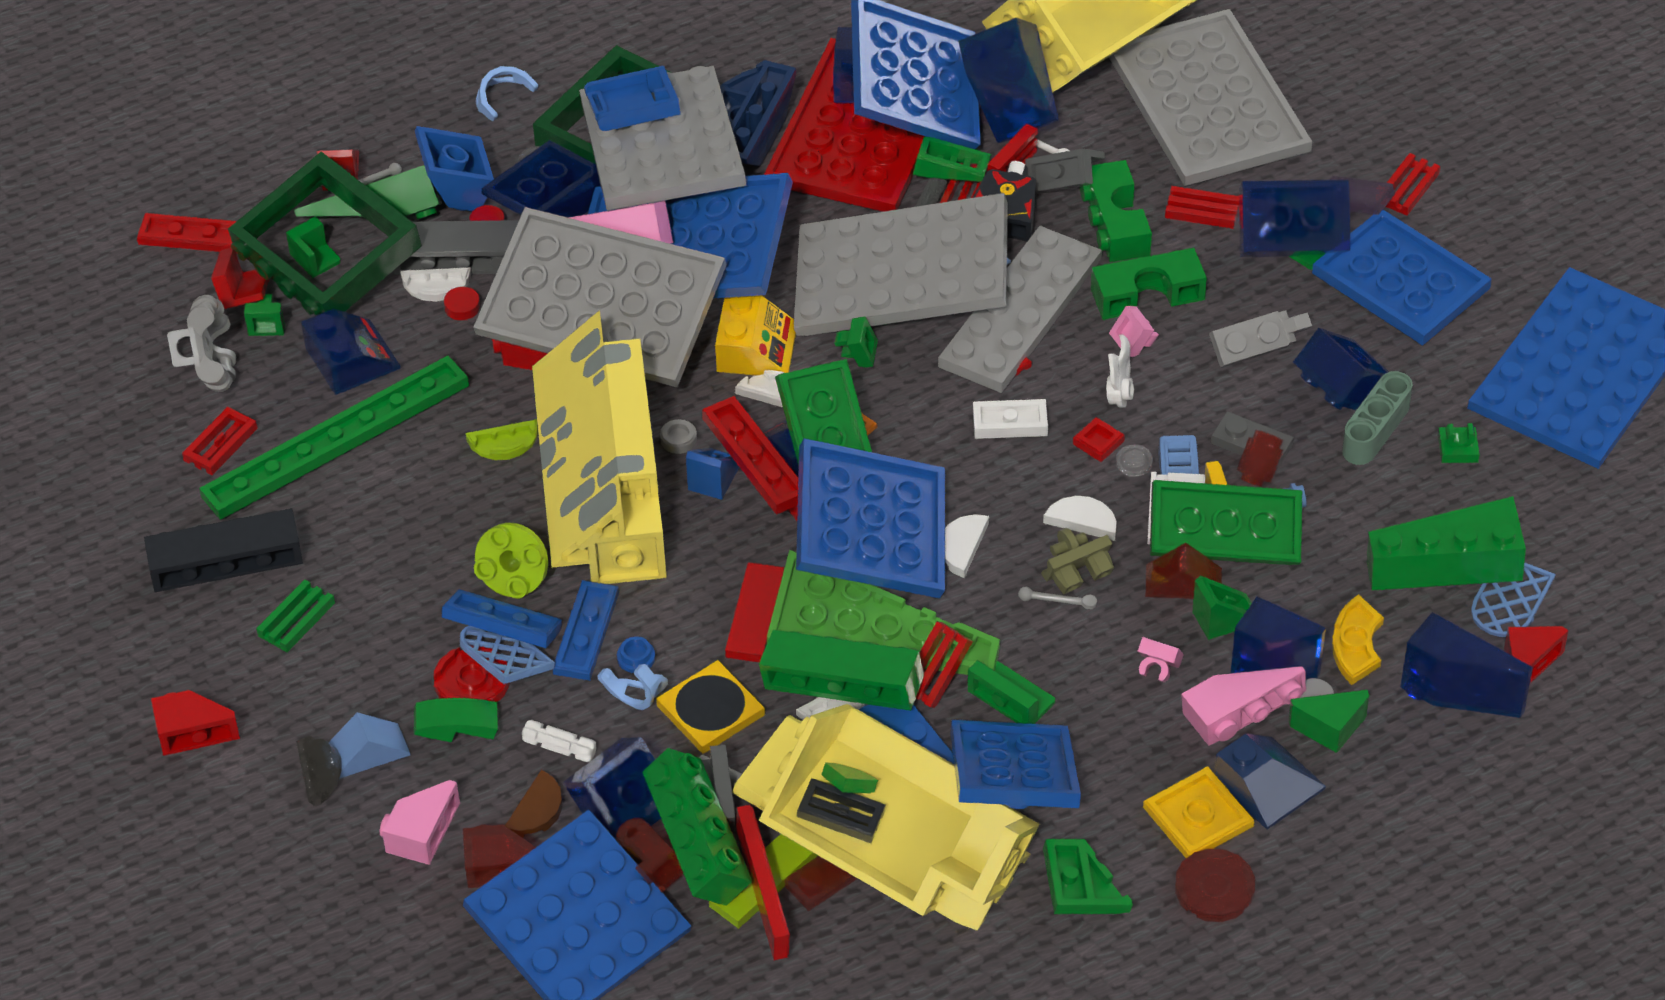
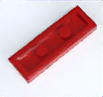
M145 213L137 235L138 245L220 252L221 250L231 248L232 240L228 228L236 221Z
M748 562L725 648L726 658L760 662L767 645V634L785 567Z

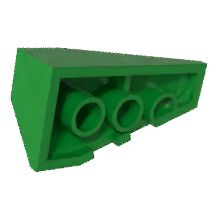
M424 165L365 185L404 216L415 213L416 218L420 219L437 213L435 206L443 203L442 197L427 176ZM336 195L294 209L296 216H361Z

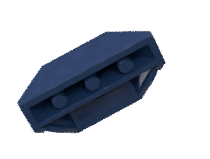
M764 60L758 63L756 68L742 72L720 85L742 163L761 166L786 119L797 73L795 67Z

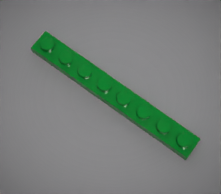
M446 356L200 487L201 498L221 520L469 386L468 376L449 356Z

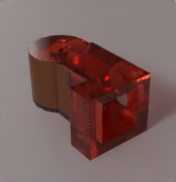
M633 818L620 826L616 834V840L636 864H639L635 869L648 884L654 883L663 892L684 874L674 850L646 821L641 818Z

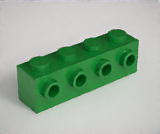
M773 630L759 662L763 684L767 690L909 711L913 707L924 677L919 650L877 645L870 642L842 640L830 636L807 635L795 631Z
M667 748L642 773L692 896L727 906L753 881L701 758L695 757L690 753Z

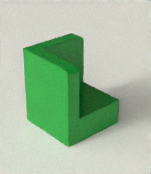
M316 216L286 232L290 255L312 278L341 263L340 257L326 244L323 224Z

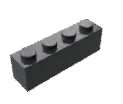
M293 508L144 537L149 571L155 593L303 564Z

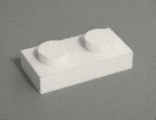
M1046 399L973 402L975 439L1048 436Z

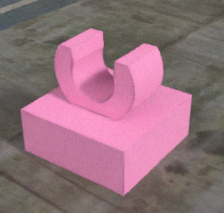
M1126 306L1109 332L1120 348L1121 340L1119 335L1123 334L1127 337L1130 343V357L1139 355L1144 346L1150 347L1159 335L1157 332H1153L1154 329L1149 324L1150 322L1136 306Z
M1142 637L1138 652L1145 659L1140 663L1139 673L1142 676H1146L1152 665H1160L1161 673L1158 680L1166 682L1170 677L1168 665L1179 668L1184 654L1179 648Z

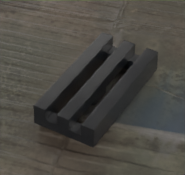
M811 778L797 810V817L871 844L875 831L878 829L880 819L885 812L886 805L855 793L841 792L835 786ZM816 794L839 803L833 804L813 797V795ZM848 806L872 814V817L849 810Z

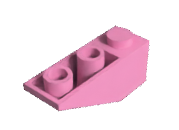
M1301 666L1214 675L1182 693L1183 714L1208 746L1218 741H1227L1240 729L1253 722L1258 723L1264 720L1270 712L1284 704H1290L1291 699L1300 698L1303 692L1306 691L1305 669Z

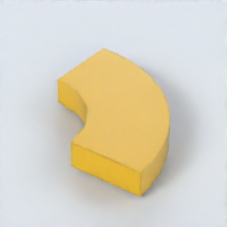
M1359 594L1351 599L1340 612L1335 623L1332 638L1335 662L1342 675L1351 685L1381 666V659L1373 649L1372 638L1374 633L1383 625L1384 617Z

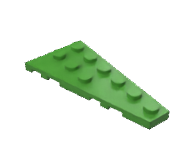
M789 550L767 634V643L772 631L780 630L787 632L795 631L801 634L821 637L830 636L856 642H870L891 647H906L912 650H919L920 652L935 623L939 621L973 641L956 671L957 674L968 675V669L977 660L995 671L1000 649V639L960 622L951 624L937 618L936 612L925 607L919 610L905 604L904 598L876 586L796 570L797 553ZM946 634L942 636L939 644L937 645L935 651L933 652L931 658L929 659L924 669H927V667L929 666L932 658L934 657L936 651L938 650ZM953 641L938 671L944 669L958 644L957 641Z

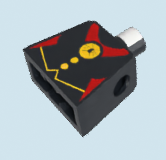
M1011 161L1006 172L994 169L987 171L972 198L1005 193L1008 202L1007 238L1028 241L1034 231L1037 200L1036 179L1026 176L1028 167L1024 163Z

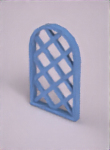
M1524 563V571L1529 581L1521 583L1514 581L1511 582L1512 585L1501 588L1497 583H1492L1495 589L1486 592L1483 591L1488 583H1483L1473 600L1471 608L1473 621L1481 630L1499 637H1506L1507 631L1503 632L1501 624L1513 622L1515 627H1520L1517 620L1528 618L1521 626L1528 627L1534 621V616L1556 574ZM1530 570L1544 575V577L1534 579ZM1548 581L1541 592L1537 583ZM1532 585L1537 594L1524 597L1520 588ZM1515 589L1520 599L1507 602L1502 592ZM1498 594L1502 603L1489 606L1485 597ZM1481 599L1485 608L1475 610L1478 600ZM1538 599L1533 610H1531L1527 602ZM1522 603L1527 613L1515 616L1510 606ZM1505 608L1509 617L1497 620L1493 610ZM1487 612L1492 622L1483 624L1477 615ZM1495 626L1496 630L1490 629L1489 627Z
M467 626L460 632V647L463 651L503 684L554 669L555 662L533 644L485 632V630L472 626ZM467 635L478 636L476 640L465 639ZM482 638L496 639L495 643L484 642ZM501 640L515 642L514 646L500 644ZM479 646L493 649L491 653L478 651ZM498 649L511 651V655L497 654ZM516 653L530 654L529 659L515 656ZM494 659L508 661L507 665L495 664L493 662ZM513 662L527 664L526 668L512 666Z

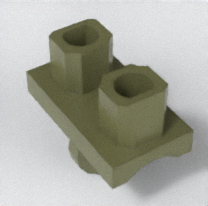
M1069 528L1059 530L1057 534L1059 543L1050 546L1052 555L1056 557L1047 561L1048 568L1041 572L1046 582L1053 579L1064 595L1082 586L1083 580L1077 570L1082 566L1086 565L1094 581L1112 573L1114 566L1108 553L1112 542L1108 535L1088 542L1084 532L1074 536Z

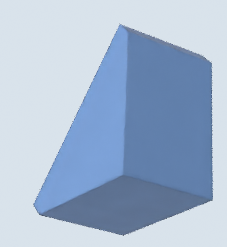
M358 712L324 747L336 780L410 756V751L398 723Z

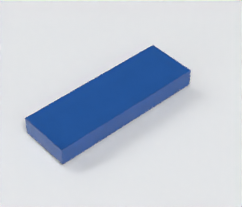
M582 580L555 659L553 675L591 680L619 595V586Z
M460 589L442 606V618L543 648H547L556 638L562 626V620Z

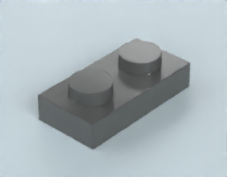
M1228 411L1211 437V444L1277 470L1294 442V437Z

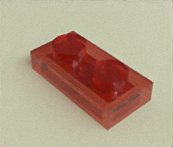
M818 856L789 875L784 880L788 891L807 911H810L858 878Z

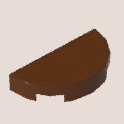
M541 769L505 824V835L524 838V834L548 830L559 819L563 808L561 789L553 776Z

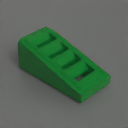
M924 136L913 175L927 178L982 182L991 154ZM970 163L977 164V167H970Z

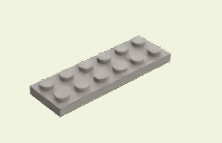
M1039 226L1007 267L1006 306L974 311L938 357V367L1002 393L1016 375L1019 365L1025 357L1028 358L1091 274L1092 267H1095L1101 260L1102 250Z

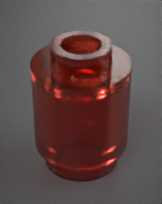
M1256 429L1253 437L1248 438L1236 469L1243 473L1241 480L1262 487L1264 481L1271 483L1284 450L1281 448L1283 439Z

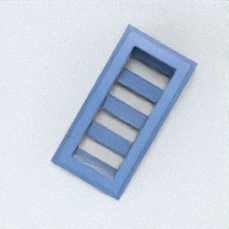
M1194 435L1162 436L1159 438L1160 475H1168V473L1199 474L1197 442ZM1169 465H1189V466H1169Z

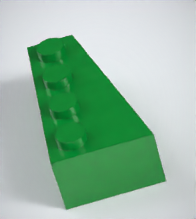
M1514 496L1369 531L1367 568L1371 590L1523 581L1526 547Z

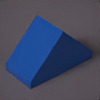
M713 448L689 450L686 455L688 490L722 500L739 466L727 452Z

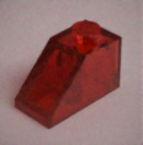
M484 824L472 828H463L464 859L468 888L482 887L536 847L503 824L492 826Z

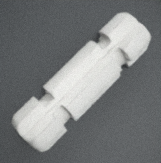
M528 720L522 730V740L536 746L539 742L542 743V748L567 756H571L573 753L576 754V759L590 762L596 753L597 748L594 740L582 736L580 739H576V734L549 725L543 728V723L534 720Z

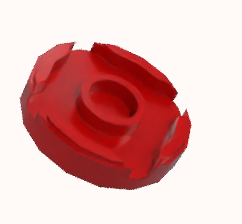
M479 646V649H478V651H484V652H490V653H491L492 650H493L492 648H486V647H480V646ZM460 647L444 655L434 669V689L439 699L471 698L498 702L504 697L510 686V682L506 684L500 682L467 653L460 650ZM494 659L493 663L507 665V662L504 660Z

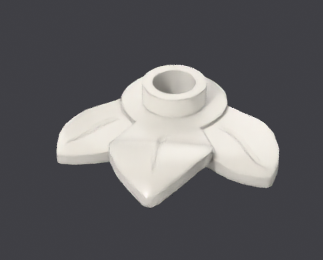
M1121 334L1119 335L1121 340L1120 355L1108 354L1110 375L1107 378L1106 391L1109 404H1117L1119 408H1125L1127 400L1133 399L1134 385L1132 378H1130V343L1127 337Z

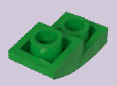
M441 698L416 702L414 706V735L451 743L455 733L458 732L493 740L498 730L497 702L471 698Z

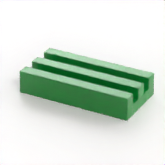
M304 579L256 628L258 637L288 653L335 604L334 595L330 593L324 595L321 588L318 586L312 588L311 583ZM317 600L318 603L300 620V622L283 639H280V637L292 625H294L302 617V615L311 607V605Z

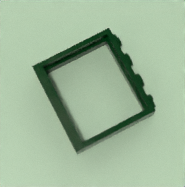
M616 45L533 123L535 146L599 178L592 145L567 132L584 116L579 90L584 89L588 82L659 66Z
M323 152L317 154L228 228L232 240L230 247L238 253L240 260L245 261L247 259L254 265L261 277L265 280L271 278L277 283L279 289L287 298H296L310 316L312 314L317 315L328 325L422 247L417 225ZM321 185L388 236L385 241L324 292L257 240L258 237Z

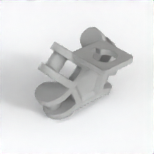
M202 295L193 301L187 318L188 328L171 331L167 334L172 364L174 367L195 364L197 376L212 391L223 392L235 380L236 373L233 366L236 364V354L230 349L215 346L212 342L216 337L229 329L230 321L228 316L223 314L224 307L220 300L215 299L211 295ZM185 336L190 337L192 357H185L179 352L178 343Z

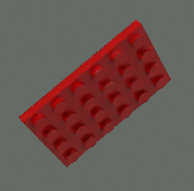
M830 38L764 175L788 173L793 181L792 191L883 212L898 210L913 177L917 156L924 136L854 114L852 42Z

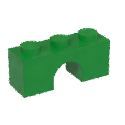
M1122 160L1092 165L1093 184L1080 186V194L1083 202L1089 201L1088 216L1091 226H1097L1098 228L1096 232L1098 248L1106 251L1109 263L1150 256L1152 232L1144 209L1122 210V208L1133 207L1134 181L1127 161Z
M1189 248L1092 267L1091 292L1102 320L1119 317L1126 306L1137 307L1138 293L1143 290L1151 289L1162 292L1167 297L1171 307L1205 300L1207 277L1195 248Z

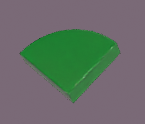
M825 762L822 776L841 792L871 794L875 792L878 782L875 777L863 771L836 763Z

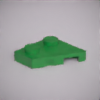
M1085 839L1045 840L1043 853L1054 914L1130 913L1133 906L1131 898L1128 895L1122 897L1112 884L1113 875L1104 864L1096 859L1095 852Z

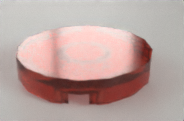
M1206 849L1194 852L1182 861L1176 872L1175 894L1180 905L1187 912L1189 909L1192 913L1196 914L1197 918L1204 921L1224 922L1235 919L1244 913V909L1254 899L1255 876L1250 865L1239 855L1227 850Z

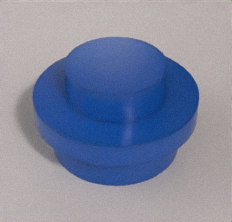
M630 637L623 641L619 647L617 662L623 670L634 673L640 664H646L651 668L655 662V650L646 639Z

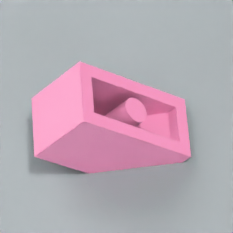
M448 780L397 800L391 814L384 816L380 826V836L384 840L385 852L430 865L460 804L457 782Z

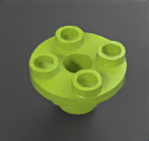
M502 523L489 529L480 538L475 550L474 573L496 593L515 599L522 598L538 588L546 577L548 571L546 548L541 539L529 528L517 523Z

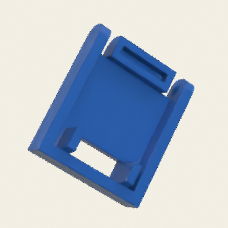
M664 66L588 82L584 87L599 129L602 131L681 115L679 99ZM652 92H654L655 101H654L653 96H652V94H651Z

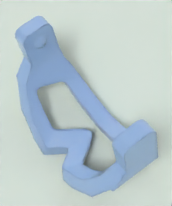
M500 66L489 71L482 79L477 92L476 105L478 111L491 121L496 120L498 117L497 112L487 102L485 90L489 85L512 82L524 84L526 88L535 92L538 89V84L526 71L506 66ZM508 74L513 75V77H508V76H507V77L494 78V77H497V76H500V75H508Z
M640 664L634 671V675L639 681L618 679L609 668L602 669L598 674V680L613 696L639 710L650 707L653 704L654 698L668 685L666 677L654 674L646 664ZM632 686L645 690L646 699L639 700L625 695L626 687Z

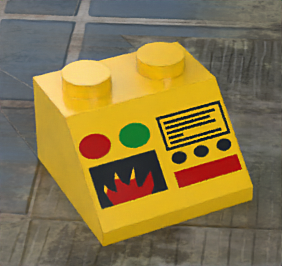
M762 295L724 298L715 342L717 372L762 375L764 370L789 372L796 336L794 319Z

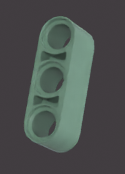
M1399 371L1385 373L1347 422L1344 430L1342 454L1348 462L1364 465L1372 461L1408 413L1413 384L1411 378L1405 373Z

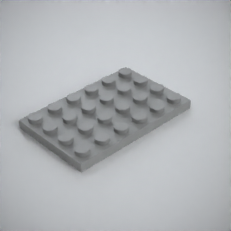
M1230 9L1152 29L1109 56L1184 186L1304 154L1312 150L1311 138Z
M697 66L687 71L667 72L679 99L681 115L609 131L599 129L585 90H579L607 211L746 186L745 172L714 66ZM652 92L651 94H652L653 99H654V101H655V95H654V92Z
M1005 193L801 224L799 230L794 330L796 335L809 336L849 330L852 318L866 316L870 326L1006 306L1008 202Z
M525 207L473 328L476 335L549 353L600 310L603 342L640 339L645 379L678 387L725 270L726 261L724 257Z

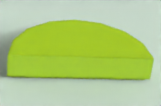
M537 419L465 433L466 440L470 448L481 457L492 460H509L523 455L533 446L538 437Z

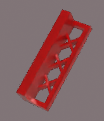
M732 396L702 409L703 421L774 513L777 515L788 510L797 521L798 477L736 397Z

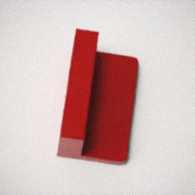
M232 248L220 251L211 279L224 309L264 299L269 280L261 277L256 269L243 272L236 252Z

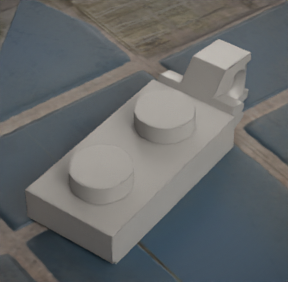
M1285 310L1272 312L1210 332L1209 335L1219 365L1223 367L1286 347L1289 343L1296 341L1294 333L1306 330L1312 324L1308 312L1289 318Z

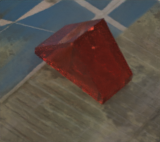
M1184 543L1146 564L1145 597L1194 599L1195 580L1199 576H1203L1222 583V568L1189 544Z

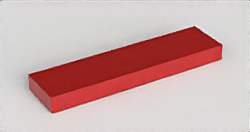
M751 805L737 807L736 831L748 872L753 881V890L773 960L788 958L790 934L755 813Z

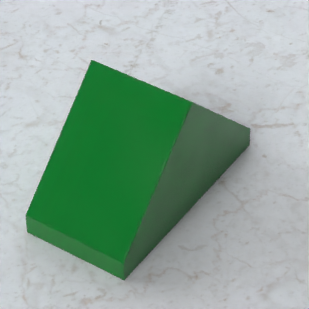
M1199 576L1195 580L1192 613L1208 640L1262 622L1246 593L1203 576Z
M1368 690L1291 699L1289 725L1291 728L1337 753L1367 716Z

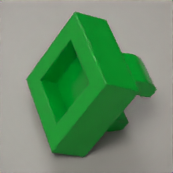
M265 294L264 299L257 301V303H245L244 316L248 336L284 335L285 322L281 302L272 303L273 294Z
M866 316L852 318L850 331L843 330L837 332L834 344L836 347L843 346L841 357L854 358L859 367H873L878 339Z
M1468 423L1467 427H1453V424L1439 427L1438 441L1441 463L1479 462L1480 454L1476 427L1472 423Z

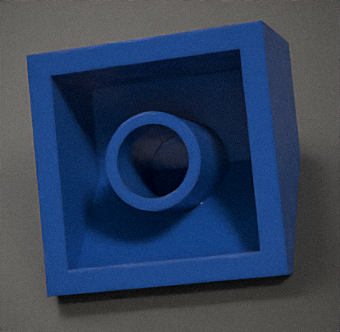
M417 126L415 135L427 176L449 208H455L460 211H473L477 207L483 206L494 184V177L481 137Z

